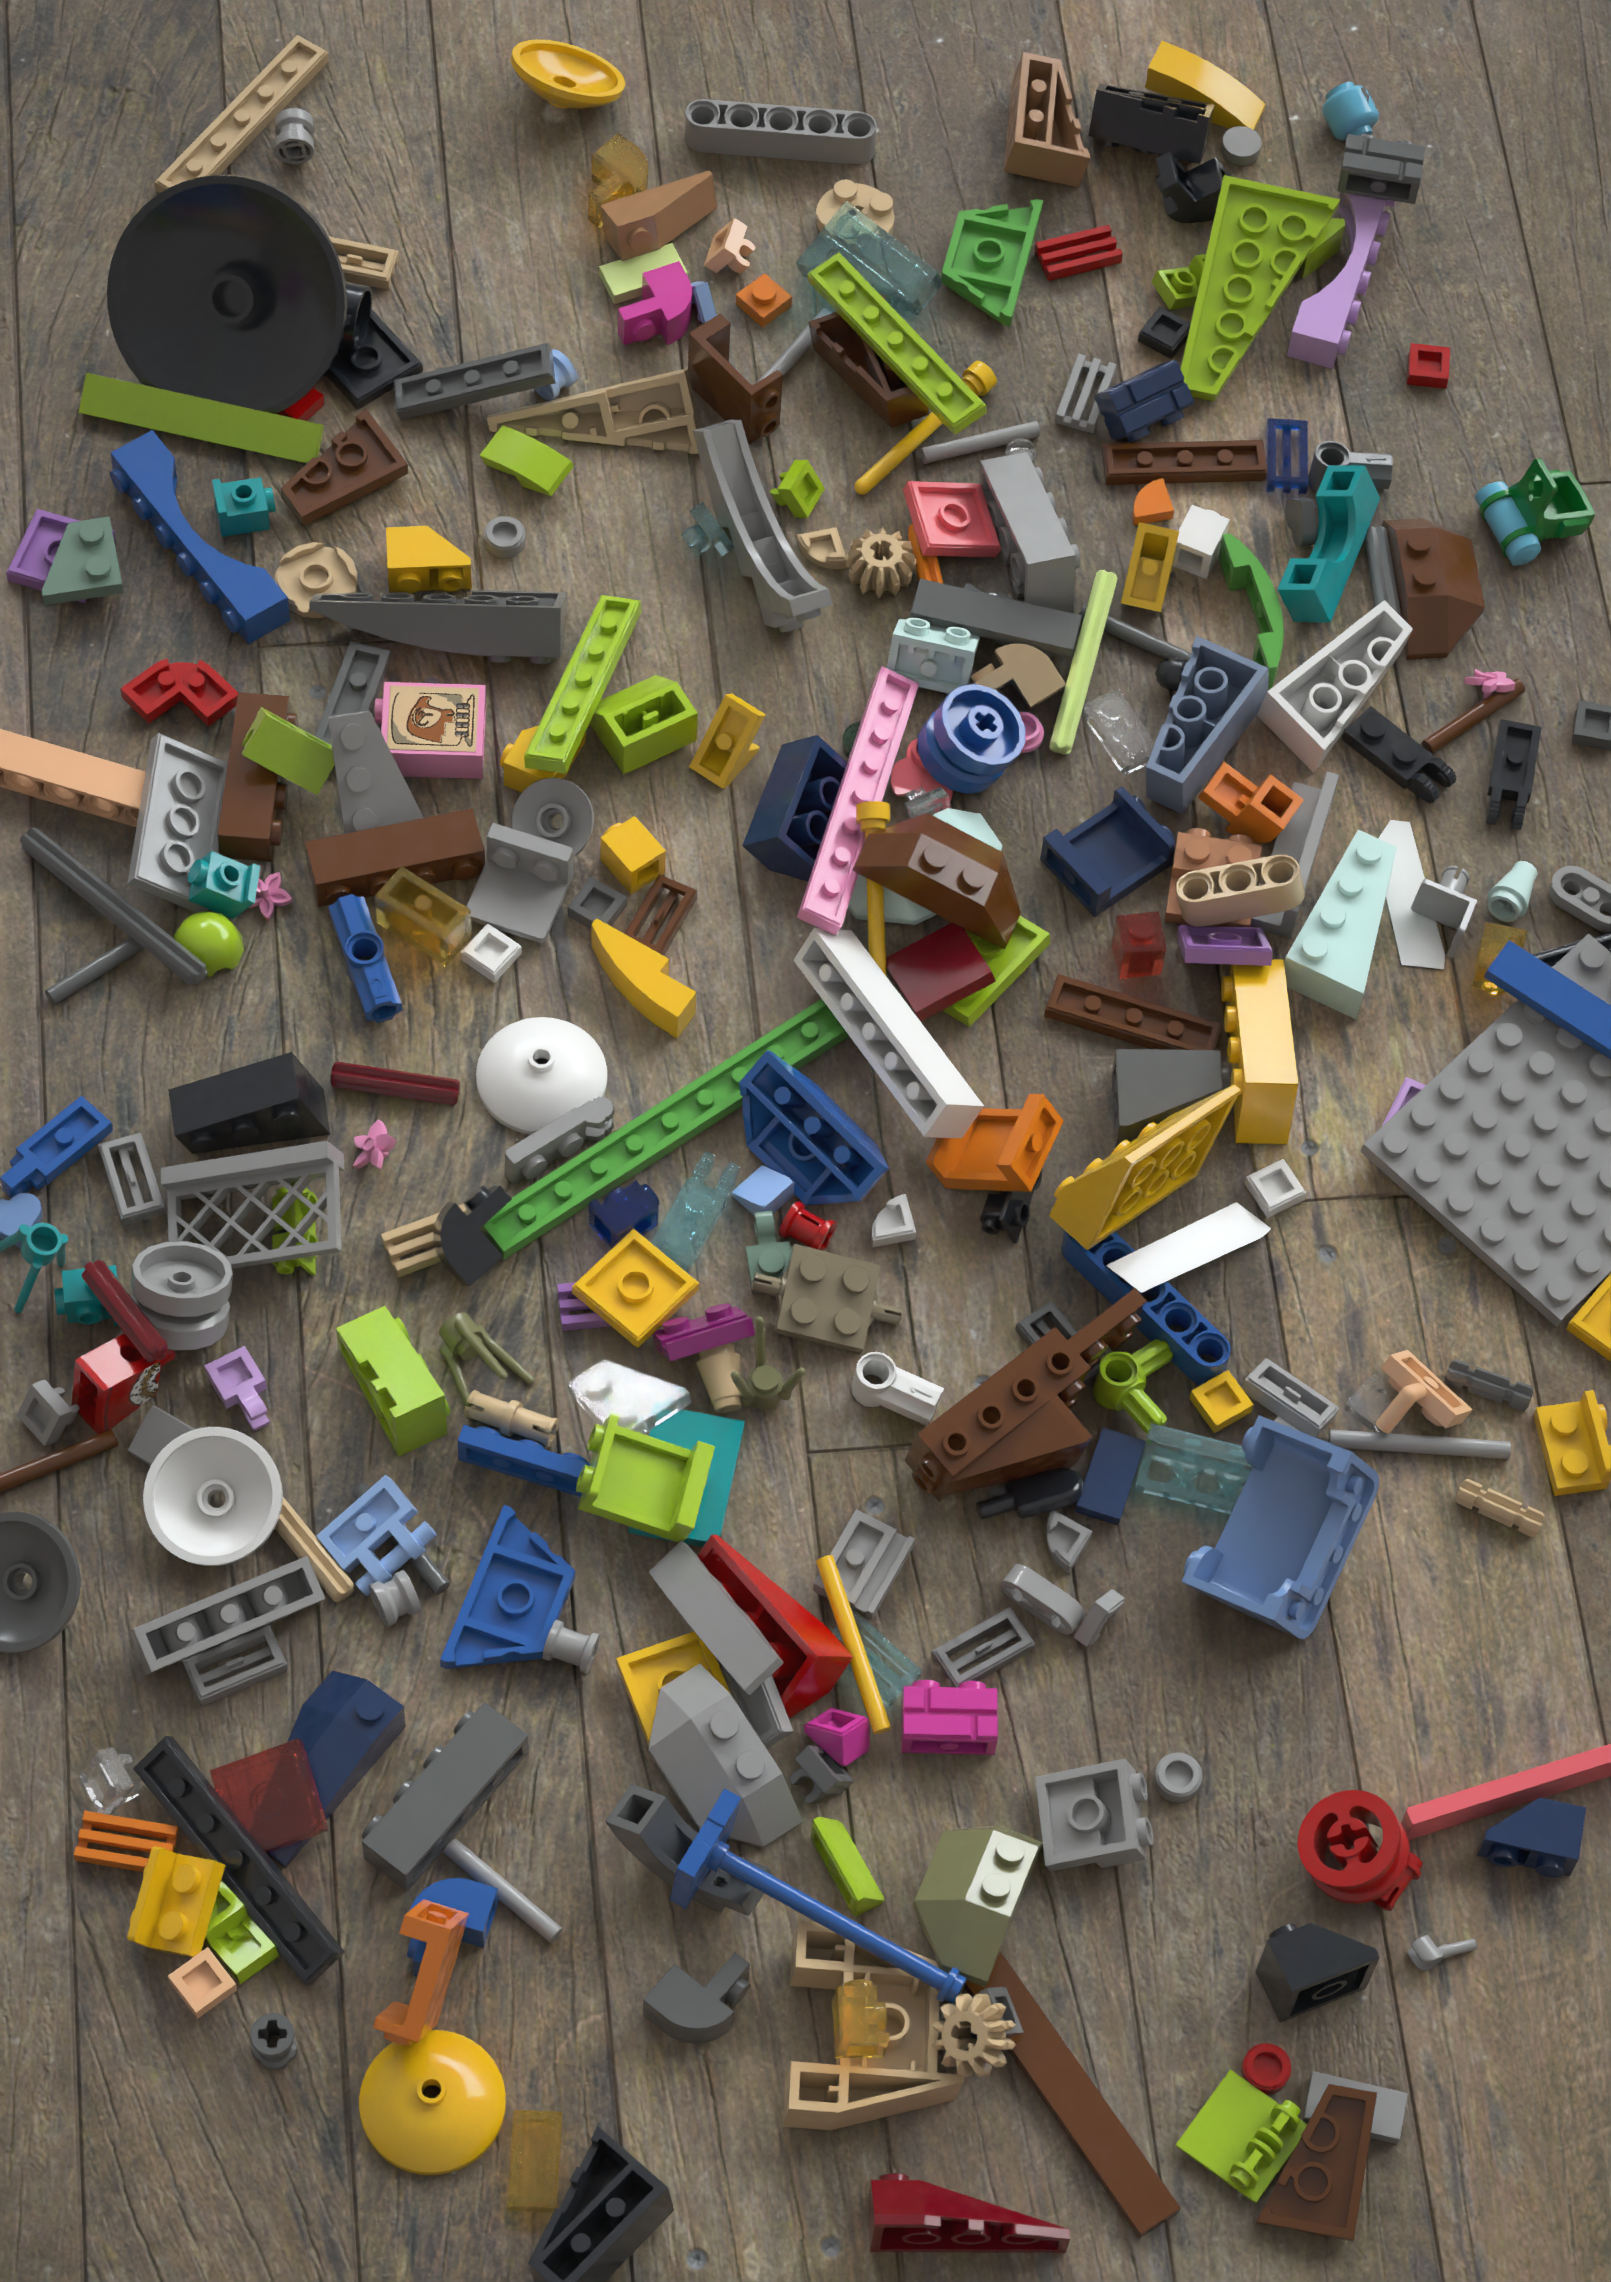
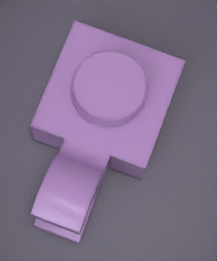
M245 1346L204 1365L205 1373L226 1409L239 1403L253 1432L270 1424L266 1416L268 1410L258 1393L267 1389L266 1381Z

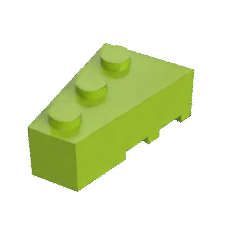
M383 1306L336 1328L338 1349L398 1457L447 1434L446 1416L450 1415L451 1412L445 1399V1394L429 1372L422 1356L419 1353L417 1354L411 1345L408 1332L399 1317L394 1319L386 1306Z

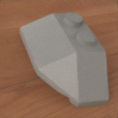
M701 1664L696 1665L660 1688L648 1752L699 1830L724 1788L741 1797L734 1828L728 1839L764 1848L803 1822L784 1775L732 1695Z

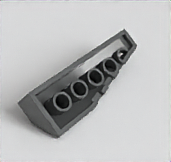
M472 590V595L466 596L464 599H456V596L450 595L449 591H432V594L424 595L423 600H415L414 595L409 594V592H391L381 595V601H373V594L324 593L314 594L309 601V610L349 627L400 643L437 651L487 656V661L510 662L512 661V656L529 657V662L547 664L554 662V657L560 658L564 650L567 592Z

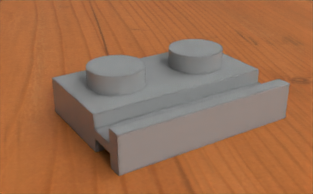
M857 1509L830 1555L834 1557L851 1610H857L865 1614L866 1618L873 1620L911 1553L915 1538L911 1536L907 1538L897 1533V1529ZM819 1573L813 1583V1591L828 1598Z

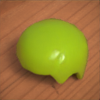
M207 911L195 913L186 918L174 934V939L205 963L208 977H212L216 971L222 968L234 969L244 952L240 932L226 916L220 913Z

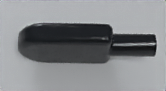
M1057 1468L1009 1481L1005 1485L1006 1494L976 1502L977 1512L981 1520L1014 1510L1021 1519L1046 1513L1076 1503L1083 1493V1481L1076 1471L1068 1468Z

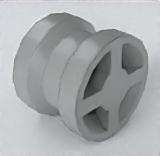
M404 1570L395 1573L392 1580L386 1583L377 1581L368 1585L372 1601L386 1627L396 1624L398 1617L404 1614L413 1616L422 1612L417 1593Z

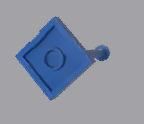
M724 1788L677 1867L670 1901L687 1909L709 1870L717 1872L720 1868L937 1989L940 1992L936 1999L943 2003L946 2000L954 2004L967 1979L959 1974V1969L953 1967L949 1974L731 1853L729 1851L730 1846L726 1844V1841L733 1831L741 1797Z

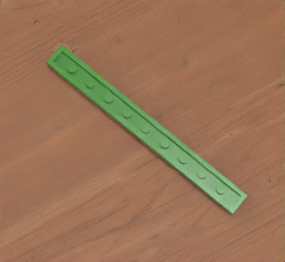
M820 999L512 1197V1200L484 1224L480 1231L503 1255L502 1258L505 1260L743 1105V1096H740L739 1082L767 1050L773 1052L798 1070L849 1037L848 1033L825 1002Z

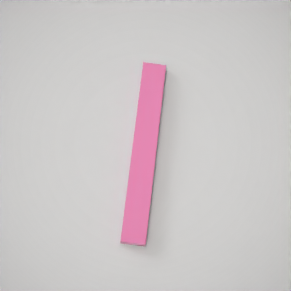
M883 666L876 674L797 918L835 936L842 927L858 877V873L852 869L865 842V833L861 832L860 825L856 823V804L868 801L882 802L919 683Z

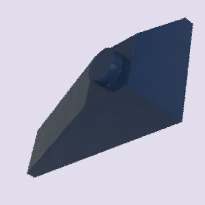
M331 1671L302 1705L250 1834L269 1857L286 1869L405 1729L404 1706L367 1679Z

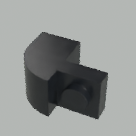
M1170 152L1156 158L1160 174L1156 176V182L1163 195L1167 216L1180 223L1214 220L1224 175L1232 177L1216 158H1213L1187 171Z
M484 1185L479 1187L465 1200L464 1204L468 1208L464 1212L456 1203L448 1202L442 1208L435 1221L433 1240L437 1255L446 1268L464 1286H471L503 1256L479 1230L512 1200L501 1186H491L489 1189Z

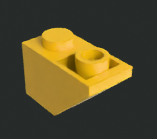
M386 527L389 592L415 593L432 590L453 592L460 589H472L471 558L430 527Z

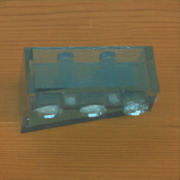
M847 201L844 202L796 262L801 275L807 277L809 272L839 252L880 295H884L890 306L915 315L920 314L943 285L937 270Z

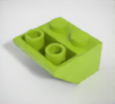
M654 675L600 700L589 724L624 775L697 741L698 712L676 681Z

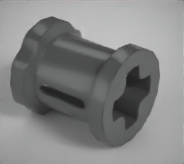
M268 2013L259 2017L252 2025L250 2032L254 2058L266 2069H283L296 2055L297 2046L293 2025L287 2017L278 2013ZM278 2035L280 2039L277 2042V2047L269 2048L267 2044L270 2042V2036Z

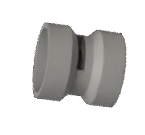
M289 108L282 110L275 117V134L277 135L275 139V155L284 163L302 164L312 159L314 155V139L312 138L314 120L310 113L298 108Z

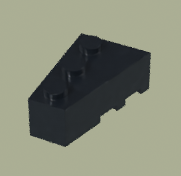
M292 1052L168 1090L174 1135L191 1154L331 1135L324 1089Z
M598 2126L591 2137L592 2144L580 2167H576L570 2179L571 2185L559 2209L556 2208L528 2262L534 2282H605L674 2211L668 2187Z

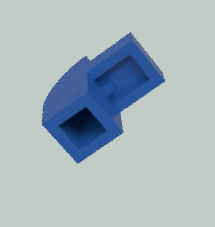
M450 1878L433 1883L416 1897L410 1910L425 1899L469 1913L461 1942L484 1948L499 1905L498 1888L468 1879ZM411 1938L407 1958L413 1959L414 1976L417 1977L427 1942Z

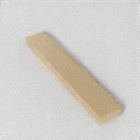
M296 35L154 182L155 191L161 193L187 180L220 175L329 62L328 52Z

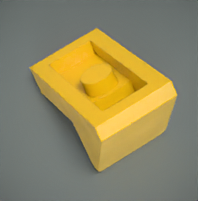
M1139 522L1121 604L1162 612L1169 576L1173 567L1179 531Z
M733 693L726 694L689 768L720 788H726L757 754L760 747L754 744L753 740L766 714Z

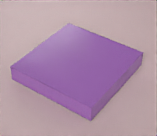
M37 509L6 572L7 580L42 591L68 523L79 520ZM112 530V532H113V537H114V541H115V539H116V538H115V532H114V530ZM87 599L77 601L86 603Z
M1178 926L1177 942L1185 963L1271 966L1272 949L1262 928Z

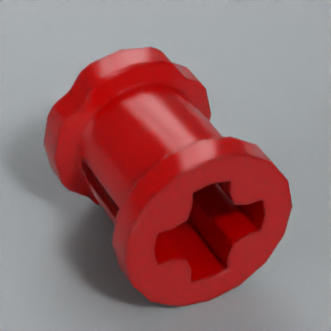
M797 1201L783 1219L779 1229V1236L785 1239L790 1236L810 1248L825 1251L836 1231L837 1222L831 1219L825 1221L805 1210L803 1203Z

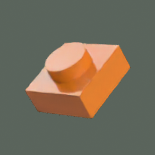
M764 273L736 294L735 304L763 328L792 307V296Z

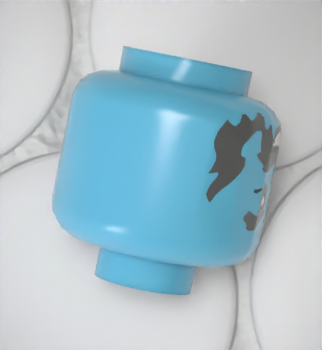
M1346 82L1338 85L1326 94V102L1323 104L1322 114L1336 139L1346 140L1347 134L1357 136L1360 134H1373L1371 128L1378 122L1379 112L1369 91L1364 86L1354 85L1353 82Z

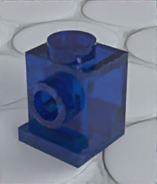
M635 1180L626 1188L618 1187L610 1192L602 1205L597 1199L590 1202L589 1225L612 1249L631 1230L635 1229L644 1236L658 1226L659 1199L650 1186L647 1184L640 1185Z

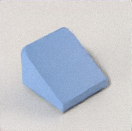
M762 1165L731 1192V1196L753 1215L756 1212L771 1210L774 1214L794 1196L795 1183L789 1177Z

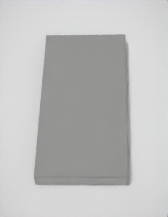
M160 733L151 739L127 884L196 913L209 910L188 901L191 883L188 882V874L192 864L197 859L203 858L210 851L219 852L217 834L228 763Z

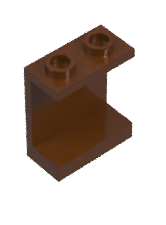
M720 313L689 333V378L692 388L725 421H742L747 442L751 444L761 436L766 437L770 435L780 425L783 374L776 370L752 386L729 363L731 323Z

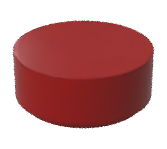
M1271 2043L1255 2045L1247 2052L1241 2067L1242 2078L1266 2095L1278 2093L1289 2080L1291 2074L1290 2058L1277 2045Z

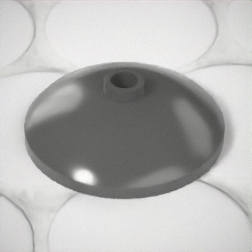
M27 1512L0 1513V1652L16 1653L31 1651L42 1647L56 1638L71 1620L80 1595L81 1575L79 1563L69 1540L50 1521ZM27 1573L32 1577L30 1589H26L23 1584L24 1576Z

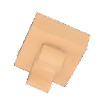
M734 218L713 236L704 266L715 273H718L726 265L737 273H741L749 267L750 262L741 257V255L747 257L755 250L752 242L743 239L747 226Z
M208 1947L168 1975L170 1984L197 2019L237 1991L236 1983Z

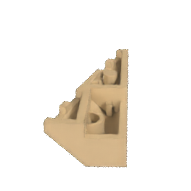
M687 368L488 415L487 417L489 430L493 432L499 431L502 425L529 436L542 435L560 437L565 440L619 446L631 445L649 447L654 450L664 451L667 449L698 454L693 431L699 429Z

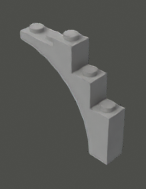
M728 420L694 430L693 434L718 526L729 528L741 575L752 577L764 624L774 628L778 627L780 632L803 627L804 620L822 615L820 608L833 605L829 589L819 584L805 570L786 540L760 481L742 421Z

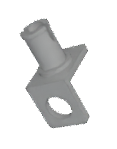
M1456 865L1448 866L1444 869L1439 884L1424 879L1411 906L1413 912L1457 930L1447 953V956L1453 958L1477 902L1476 899L1463 894L1470 879L1468 872L1462 868L1458 879H1454L1458 868Z

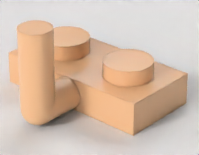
M1408 1350L1391 1354L1380 1367L1390 1377L1389 1383L1399 1392L1376 1421L1377 1427L1387 1434L1391 1433L1415 1402L1422 1406L1421 1412L1430 1422L1444 1428L1461 1424L1473 1410Z

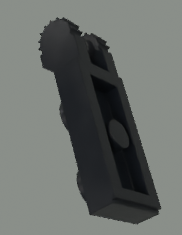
M1372 706L1343 732L1342 739L1346 744L1403 789L1408 788L1415 795L1426 801V803H1433L1440 796L1439 788L1426 775L1446 788L1451 787L1457 780L1455 772L1441 758H1434L1433 754Z
M1500 719L1487 792L1490 799L1485 823L1495 825L1496 820L1499 819L1501 798L1514 800L1516 803L1511 815V828L1521 830L1526 804L1529 803L1532 793L1542 727Z

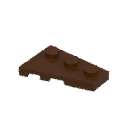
M1328 2084L1293 2154L1283 2169L1273 2192L1256 2221L1257 2224L1354 2242L1377 2092Z

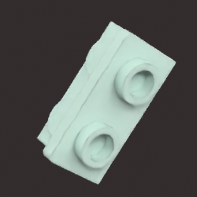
M920 618L899 619L892 635L887 669L919 683L918 687L949 694L960 686L969 685L975 652L980 637L972 635L968 630L961 627H948L945 629L932 626L928 621Z

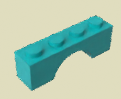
M1328 465L1316 494L1319 521L1314 549L1309 558H1290L1277 589L1293 622L1331 623L1380 501V496L1365 465Z

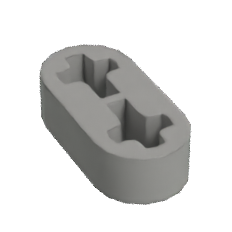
M1015 1564L1000 1583L1003 1592L1013 1602L1062 1634L1070 1635L1085 1616L1083 1607L1073 1597L1024 1565Z

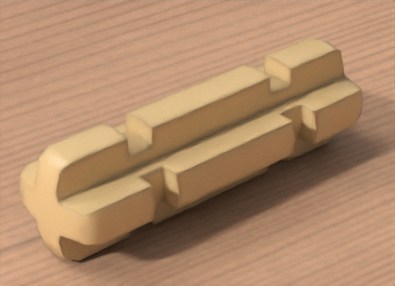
M1465 1479L1462 1482L1456 1495V1502L1471 1510L1475 1506L1479 1508L1478 1513L1508 1527H1512L1515 1524L1519 1526V1532L1530 1537H1535L1538 1534L1544 1521L1545 1515L1543 1512L1530 1506L1526 1510L1521 1507V1502L1490 1488L1486 1492L1481 1489V1484L1470 1479Z

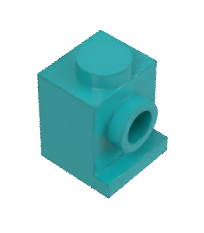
M261 477L221 483L220 479L212 480L214 505L221 537L270 529L269 513L276 512L272 487L263 488Z
M210 851L203 858L197 859L190 868L188 882L191 883L188 901L234 919L255 903L260 866L254 863L247 866L214 851Z
M116 1265L108 1266L119 1281ZM84 1268L62 1271L63 1288H55L57 1315L66 1314L68 1323L78 1322L84 1325L96 1324L103 1319L112 1318L83 1280L82 1273L85 1270ZM113 1319L114 1326H118V1324Z

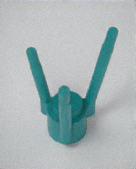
M42 1222L31 1227L21 1224L17 1232L0 1241V1253L21 1241L22 1257L30 1264L28 1274L14 1307L16 1313L23 1311L42 1266L50 1264L55 1257L58 1266H64L66 1263L65 1246L68 1242V1236L60 1234L58 1229L51 1224Z

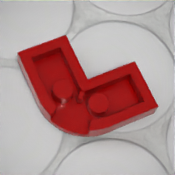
M168 658L163 659L120 688L122 699L148 724L182 701L209 727L235 708L238 698V692L209 664L202 660H199L197 664L189 662L169 664Z

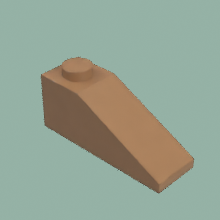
M709 170L600 205L605 239L622 261L662 248L717 208L713 174Z

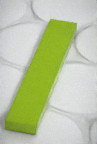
M839 252L807 274L808 282L954 435L987 413L986 404Z
M87 372L78 412L303 463H308L313 457L318 458L325 426Z
M605 595L600 596L524 755L525 768L566 774L642 612L641 601Z

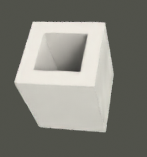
M1191 505L1179 529L1173 566L1207 579L1218 558L1222 535L1227 534L1230 519L1220 516L1215 511Z

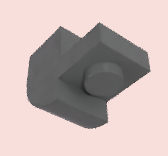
M735 1952L705 1987L674 1964L643 1999V2016L664 2033L681 2042L701 2044L716 2040L733 2027L734 2011L727 2004L732 2007L736 2006L751 1986L748 1982L750 1963Z

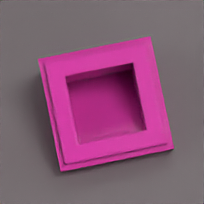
M831 1707L804 1725V1732L840 1765L847 1766L868 1752L870 1748L869 1719L864 1716Z

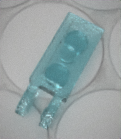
M705 1152L702 1155L692 1177L687 1178L651 1242L686 1272L690 1271L727 1205L728 1194L737 1179L740 1166L729 1163L722 1172L716 1190L704 1185L708 1174L711 1173L715 1161V1155L709 1152Z

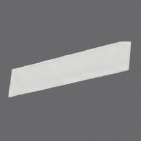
M1390 820L1378 839L1397 847L1386 899L1401 965L1444 970L1445 954L1436 921L1411 910L1415 896L1425 878L1410 822Z

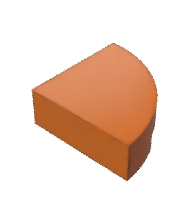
M1157 479L1144 486L1134 502L1132 513L1133 525H1138L1139 522L1147 524L1173 519L1174 508L1164 479Z

